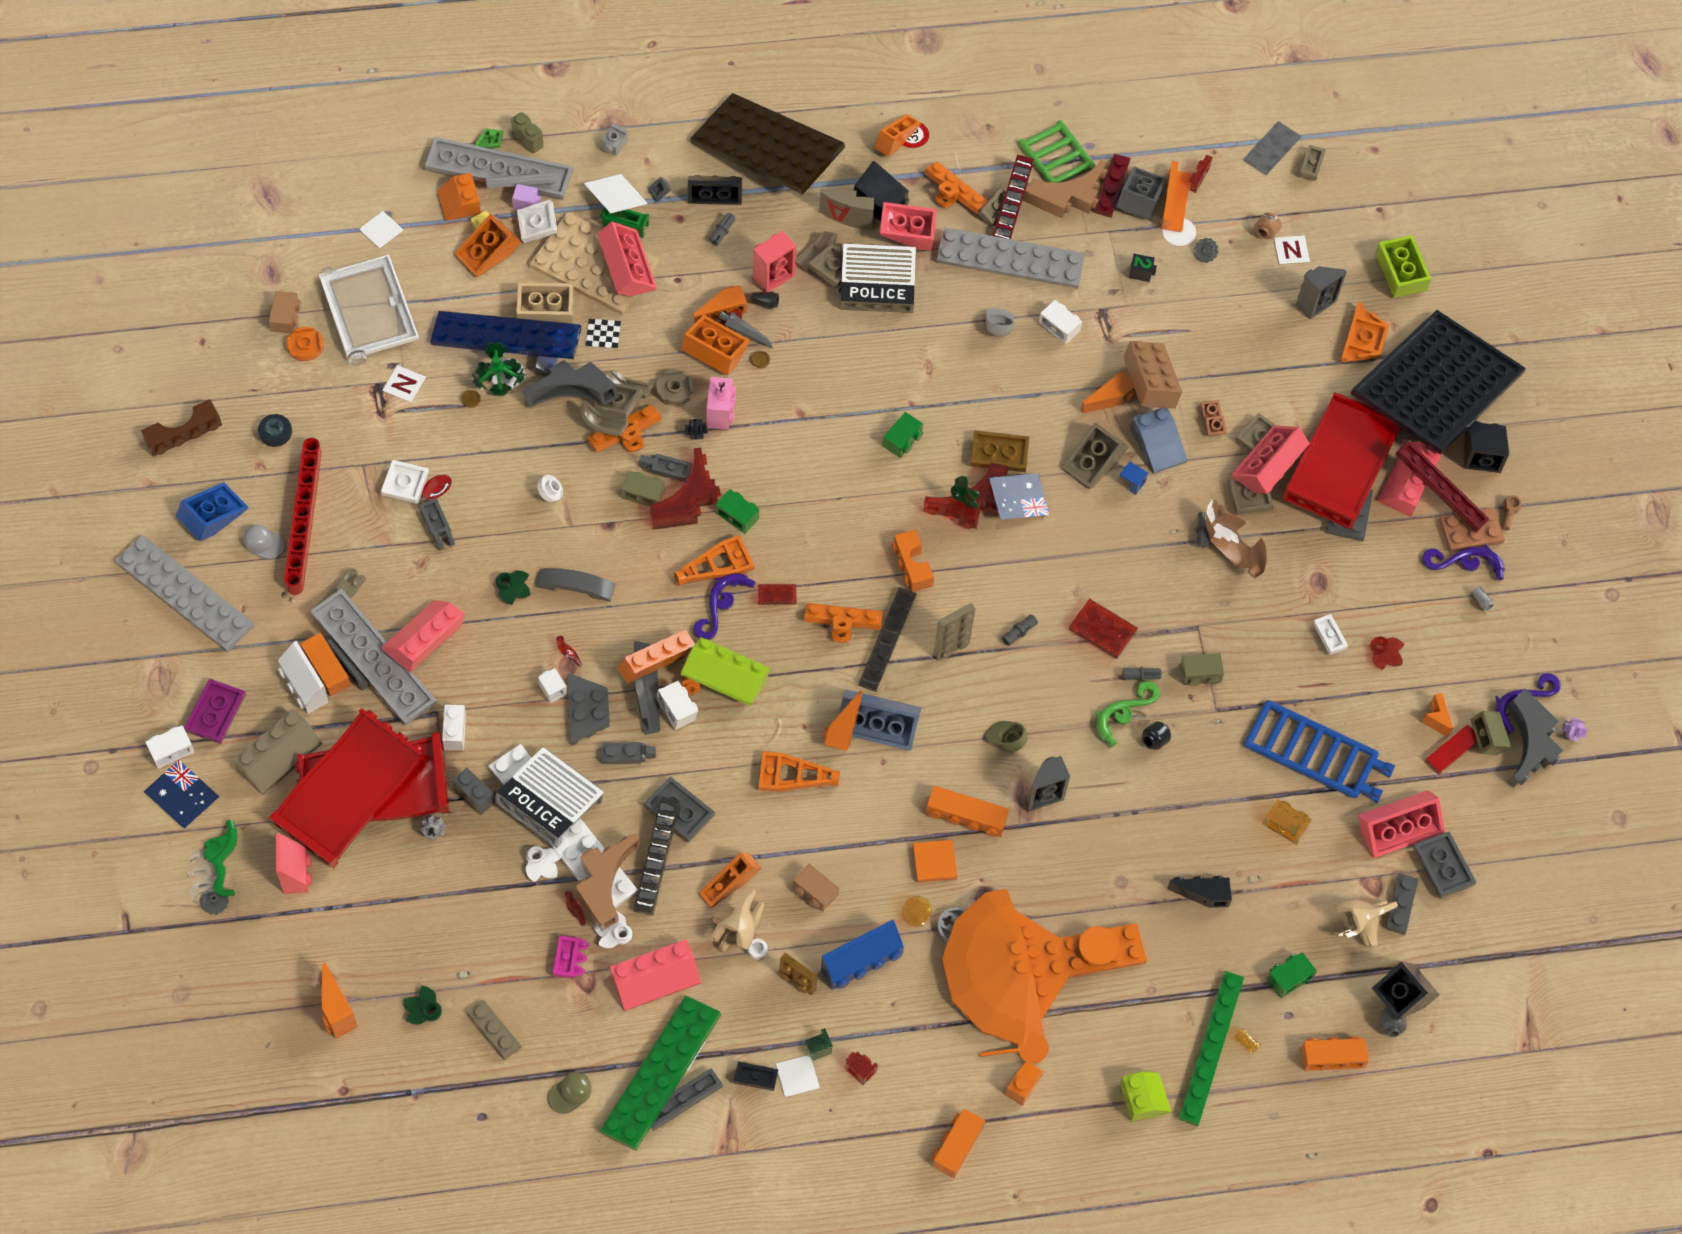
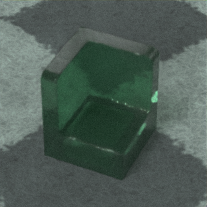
M825 1028L821 1029L820 1035L805 1040L813 1061L832 1054L833 1045Z

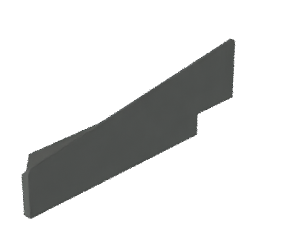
M634 641V652L640 651L651 644ZM656 670L633 681L645 735L660 732L659 704L656 700L658 692V672Z

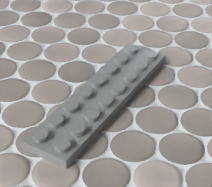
M435 137L425 164V170L452 176L471 173L473 180L485 183L486 178L556 172V183L525 186L538 188V194L564 199L573 172V166Z
M943 227L936 263L1078 289L1085 253Z
M143 535L115 560L119 567L227 653L254 627V623Z
M342 589L310 610L312 616L337 643L405 726L437 703L436 699L413 672H408L381 649L387 641Z

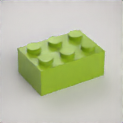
M1409 235L1379 242L1375 255L1393 298L1427 291L1432 278L1414 236Z

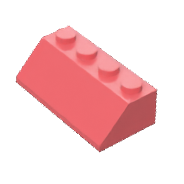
M611 221L597 235L610 270L609 273L615 285V290L617 293L629 297L655 291L657 287L638 231Z
M1273 425L1231 476L1252 492L1267 494L1310 443L1300 427Z
M1411 442L1425 457L1437 466L1441 458L1439 453L1422 442ZM1398 458L1377 502L1411 517L1427 485Z
M433 600L385 643L381 649L411 673L462 626L465 614L450 602Z
M1429 790L1358 815L1361 833L1374 858L1445 833L1439 797Z
M687 939L610 966V974L624 1011L701 983Z

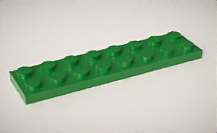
M685 995L601 1127V1134L637 1151L652 1124L721 1017L720 1011Z

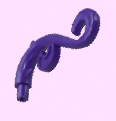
M1486 544L1484 545L1485 548L1471 547L1461 550L1441 564H1434L1431 561L1432 557H1438L1443 561L1444 555L1437 549H1428L1422 557L1423 564L1430 570H1440L1460 560L1463 569L1475 571L1480 565V560L1476 556H1481L1490 561L1488 564L1493 567L1496 579H1504L1503 572L1505 567L1502 559ZM1474 556L1473 560H1469L1468 557Z
M740 573L714 578L717 582L713 586L709 597L713 628L708 633L704 632L702 627L705 624H709L710 621L708 619H701L694 624V635L698 639L702 637L708 640L715 637L718 630L717 608L728 610L734 604V597L729 592L721 593V597L724 598L723 600L718 599L719 593L724 587L733 584V587L736 585H746L753 588L756 581Z
M1546 673L1540 676L1538 687L1542 690L1544 689V683L1549 682L1553 685L1552 690L1527 691L1534 697H1549L1556 695L1560 691L1561 683L1557 676ZM1524 689L1508 692L1501 699L1495 696V712H1500L1508 734L1512 733L1515 729L1510 724V719L1508 718L1510 713H1506V707Z

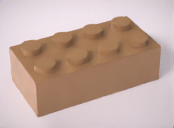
M1130 341L1123 358L1140 405L1143 407L1175 409L1182 390L1164 343Z

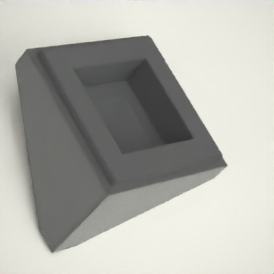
M662 177L648 187V190L657 202L671 191L667 180Z

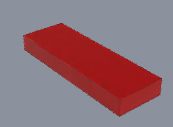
M1467 724L1427 757L1425 761L1438 774L1442 773L1478 743L1474 730Z

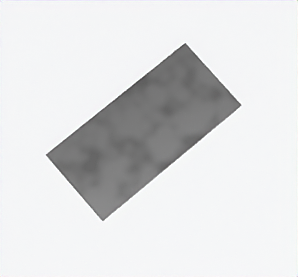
M1278 121L1243 160L1267 175L1302 136Z

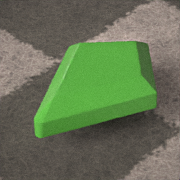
M486 128L475 146L489 149L500 148L504 131Z

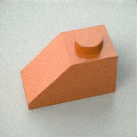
M1026 1061L1007 1087L1005 1096L1023 1106L1044 1074V1071Z

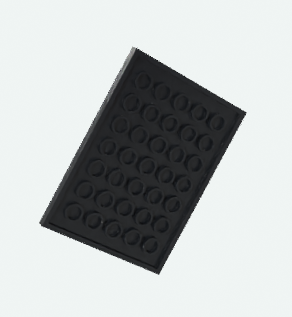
M1436 310L1352 389L1351 394L1441 455L1525 373L1526 368L1439 310Z

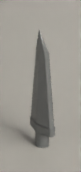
M721 311L718 317L726 322L725 327L773 348L767 337L735 313L731 312L728 315Z

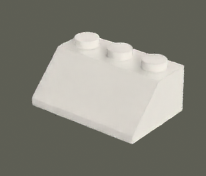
M297 641L293 642L279 658L280 668H278V672L282 679L286 678L288 680L287 686L292 694L296 693L298 697L296 701L301 709L305 708L309 714L329 702L323 683Z

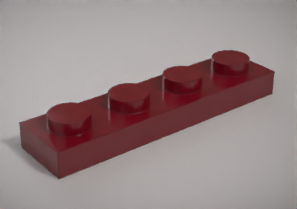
M1113 154L1099 196V202L1095 208V214L1112 218L1131 158Z

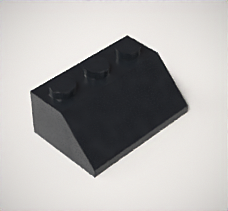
M717 175L688 176V204L742 205V177H722Z

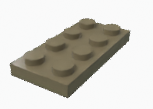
M972 603L938 620L933 653L937 660L948 658L957 649L962 650L969 645L975 615V607Z

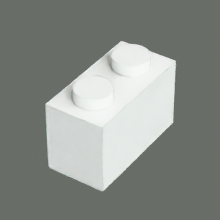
M1056 300L1040 313L1039 323L1065 345L1081 330L1082 321L1077 315H1073L1063 304L1058 303Z
M679 681L658 690L656 700L675 730L696 721L697 705L690 700L686 688L682 687Z
M445 705L442 739L444 750L464 751L466 726L464 705Z
M183 725L173 727L168 732L155 735L146 741L158 769L195 753Z

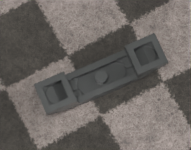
M545 568L540 569L536 587L555 591V588L591 594L594 599L611 602L615 583L580 571Z

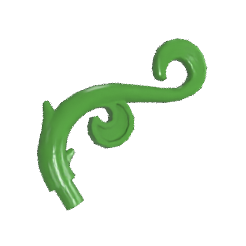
M1144 681L1138 685V697L1143 698V691L1149 690L1153 694L1149 699L1121 700L1108 705L1101 713L1098 710L1095 711L1096 729L1104 742H1107L1111 747L1117 744V741L1110 732L1111 726H1107V720L1113 712H1116L1115 721L1118 724L1125 725L1131 721L1133 716L1132 710L1129 707L1144 706L1158 700L1160 690L1155 683Z

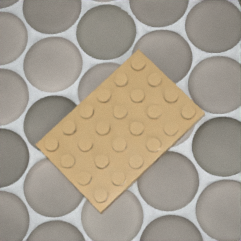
M567 212L557 226L558 233L550 235L530 262V268L559 283L573 284L574 291L623 315L637 295L629 297L619 294L615 290V285L609 273L610 270L597 235L602 229ZM644 251L653 274L661 263L660 258Z

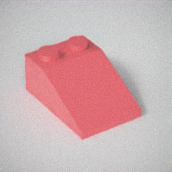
M883 202L880 235L903 245L916 247L919 250L932 251L937 209Z
M280 833L276 834V872L284 894L309 892L308 885H312V875L308 873V866H312L311 854H307L306 847Z

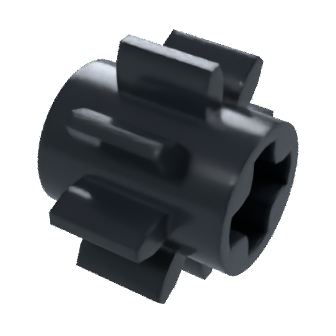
M702 419L689 420V425H685V434L690 435L691 440L703 439L704 434L708 433L707 423H703Z

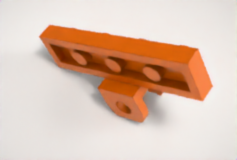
M936 161L925 169L924 174L939 185L938 191L940 192L935 196L934 200L943 208L952 206L958 199L975 214H978L988 201Z
M651 404L627 418L629 425L621 437L596 432L587 437L588 443L598 453L622 441V445L626 450L633 453L644 447L641 430L661 421V415Z
M806 603L804 622L832 625V640L834 642L848 643L851 638L852 627L880 630L882 611Z

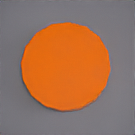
M312 327L297 328L287 337L286 346L288 352L294 359L299 361L313 360L323 351L324 341L322 335Z
M1094 926L1085 930L1078 943V950L1082 958L1092 966L1100 967L1111 963L1119 949V943L1115 934L1102 926Z

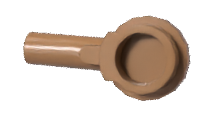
M1515 495L1507 496L1503 501V507L1507 511L1503 524L1504 530H1510L1514 513L1520 511L1522 507L1520 498Z

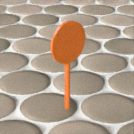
M1031 1033L1024 1046L1018 1044V1048L981 1052L979 1055L983 1057L1019 1052L1020 1057L1024 1061L1034 1064L1045 1059L1049 1047L1047 1040L1041 1034Z

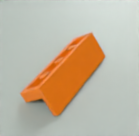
M1172 161L1161 229L1182 232L1191 174L1178 171L1179 162Z

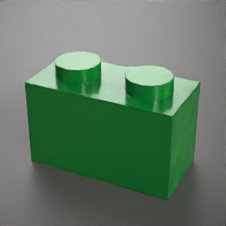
M904 412L884 435L882 446L901 458L904 453L907 454L911 450L915 440L919 441L922 437L923 423L907 412Z
M731 489L716 503V514L744 534L759 519L758 507L752 502L749 503L740 493L734 492Z
M1303 952L1298 955L1295 953L1290 955L1284 964L1280 966L1278 963L1269 970L1270 973L1267 980L1281 998L1314 978L1317 972Z

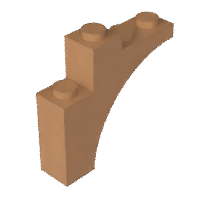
M1100 160L1090 172L1071 181L1045 182L1033 178L1025 190L1024 202L1060 218L1064 216L1065 212L1068 213L1071 206L1089 214L1091 209H1095L1099 202L1097 198L1100 187L1099 182L1101 179L1104 180L1108 173V170H1106L1107 162Z
M636 833L623 837L618 844L606 847L602 853L596 847L586 850L580 857L581 865L590 878H583L575 886L576 894L601 932L619 921L618 913L612 901V886L615 875L623 861L640 847V838Z

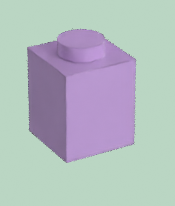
M517 184L512 198L513 209L519 210L540 203L541 196L538 195V188Z

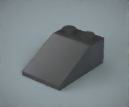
M1134 166L1122 189L1116 208L1126 213L1135 214L1141 219L1150 220L1167 179Z

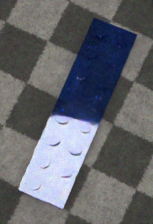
M438 311L430 342L434 346L484 351L488 343L500 342L506 347L505 353L574 359L582 328L580 324Z

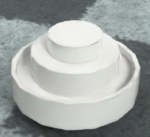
M545 475L538 480L539 494L547 502L553 503L562 497V486L554 476Z

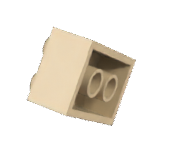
M518 283V326H545L546 321L557 326H573V284Z

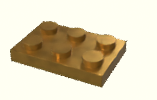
M974 430L970 466L1026 472L1029 436Z

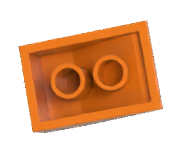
M490 213L454 254L476 277H479L509 257L522 242L500 219Z
M325 962L322 964V1010L324 1015L321 1018L328 1034L333 1033L335 1038H338L358 1026L354 1013Z

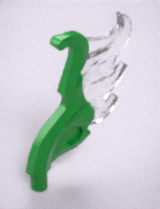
M234 820L226 821L227 831L224 835L209 839L204 843L206 849L196 850L190 855L189 862H192L194 859H197V862L190 868L187 874L188 878L192 875L196 876L188 890V895L191 901L196 904V897L204 892L216 893L221 897L235 895L233 889H224L226 867L223 865L224 860L233 852L237 844L238 830L235 828Z

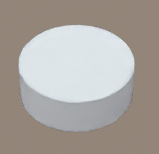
M758 938L753 939L750 948L747 949L748 955L754 960L763 959L768 952L766 942Z

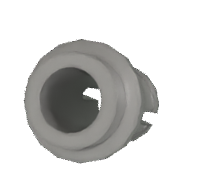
M1481 586L1471 592L1480 604V609L1488 611L1494 606L1493 599L1487 596Z

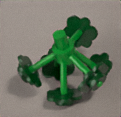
M490 342L487 344L485 353L488 354L492 361L491 363H478V368L475 370L478 378L472 374L474 378L472 382L475 387L479 389L483 387L486 390L487 387L482 382L486 380L490 382L493 376L496 375L498 384H494L490 392L495 396H504L512 387L506 383L502 384L500 373L505 374V378L509 380L514 376L516 380L513 386L515 387L517 383L521 384L525 380V374L522 373L524 368L521 369V364L516 362L514 358L503 362L500 358L506 352V347L500 342Z

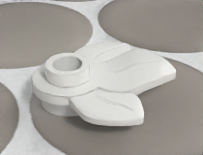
M538 846L530 848L526 854L528 861L526 874L528 878L533 882H536L540 876L547 879L557 878L558 869L555 862L559 861L561 857L553 848L543 849ZM534 855H539L540 858H539V859H533V856H534Z
M617 912L619 921L602 932L597 924H594L596 933L602 937L599 941V946L606 949L614 948L616 945L626 944L632 939V930L626 925V918L619 912ZM625 933L626 936L621 938L619 937V934Z

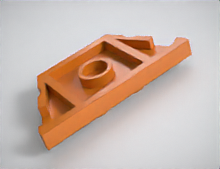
M1361 302L1357 303L1340 362L1380 358L1389 325L1379 319L1374 312H1368L1363 308Z

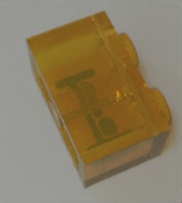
M1277 799L1265 817L1263 825L1297 845L1312 819L1306 813L1292 808L1288 802Z

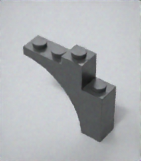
M565 360L549 368L550 374L522 391L525 403L529 408L541 402L559 397H584L594 400L603 406L619 397L615 383L592 362L575 371Z
M1526 689L1507 706L1519 725L1523 743L1520 764L1513 777L1508 781L1513 788L1518 783L1520 785L1524 784L1530 778L1527 775L1530 771L1535 773L1541 766L1545 769L1549 764L1555 765L1561 759L1558 755L1563 751L1549 737L1556 730L1554 726L1559 721Z

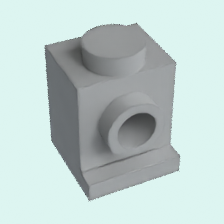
M612 123L610 130L601 140L602 149L609 154L617 156L628 142V131Z

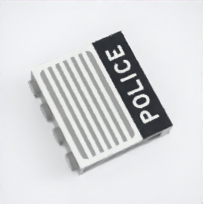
M542 748L497 791L495 803L555 848H558L562 844L563 835L596 802L602 803L604 792L599 786L589 782L583 774H578L568 763L558 759L553 752Z

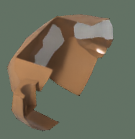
M1212 499L1207 507L1205 521L1210 541L1236 567L1249 568L1248 573L1252 577L1257 578L1264 573L1267 564V551L1264 541L1260 538L1254 546H1247L1241 540L1237 531L1246 522L1235 515L1226 513L1223 505L1218 504L1216 500Z

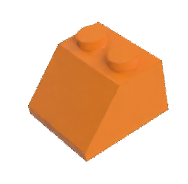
M471 173L453 176L437 190L446 221L481 214L480 202Z

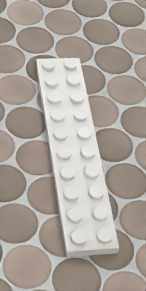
M520 744L490 764L489 770L501 785L504 786L532 757ZM581 818L563 835L562 844L558 848H555L548 842L560 855L563 863L578 881L583 878H590L581 865L580 857L586 850L598 847L601 853L605 849ZM620 867L615 875L612 886V901L615 909L638 893V889Z

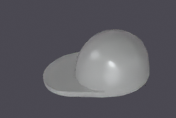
M991 308L986 311V329L991 335L1005 337L1012 332L1014 317L1011 312L999 308Z
M253 525L244 533V545L252 554L271 560L278 558L284 552L285 543L283 538L269 531L263 525Z

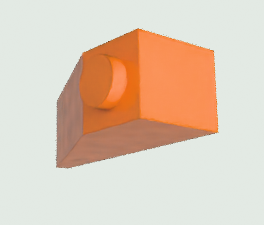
M909 114L902 116L880 130L874 148L883 155H892L916 131L921 122Z
M730 286L720 291L693 314L694 324L703 314L717 321L720 320L718 316L721 311L728 315L731 312L736 315L746 313L747 301L741 286Z
M1123 371L1119 372L1082 402L1081 412L1088 413L1122 405L1127 400L1131 401L1136 396L1131 378Z
M859 691L836 716L829 727H825L823 738L826 740L824 745L845 751L848 750L863 691Z
M740 852L699 894L712 908L747 883L762 868L750 853Z

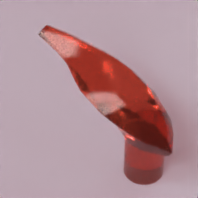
M562 635L557 636L556 644L560 652L580 667L582 663L575 650L565 642Z
M566 891L564 895L568 910L579 920L582 927L585 926L586 922L581 906L574 899L572 892Z

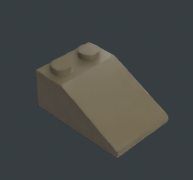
M1095 422L1062 468L1092 489L1120 460L1129 447Z

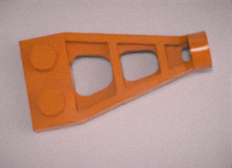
M740 535L721 541L680 570L675 571L674 577L677 584L681 586L689 582L709 580L730 574H743L754 570V564ZM725 553L731 565L725 568H717L713 559L719 554ZM703 562H708L711 571L702 574L698 573L696 566Z
M763 751L759 790L782 792L825 785L838 786L840 771L784 753ZM783 765H789L797 769L798 775L794 780L783 781L780 779L781 767ZM803 769L816 771L817 778L815 780H803Z

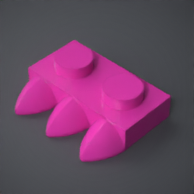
M559 936L553 976L573 979L575 976L584 974L585 970L581 966L576 965V963L586 961L587 957L578 950L588 948L590 946L589 943L581 938Z

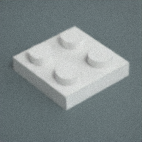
M551 200L517 210L523 243L558 233L553 202Z
M392 460L381 495L418 504L429 474V468Z

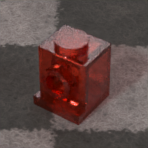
M853 1051L846 1058L845 1069L862 1085L878 1070V1064L874 1063L872 1065L871 1060L865 1054L861 1055L858 1051L856 1053Z

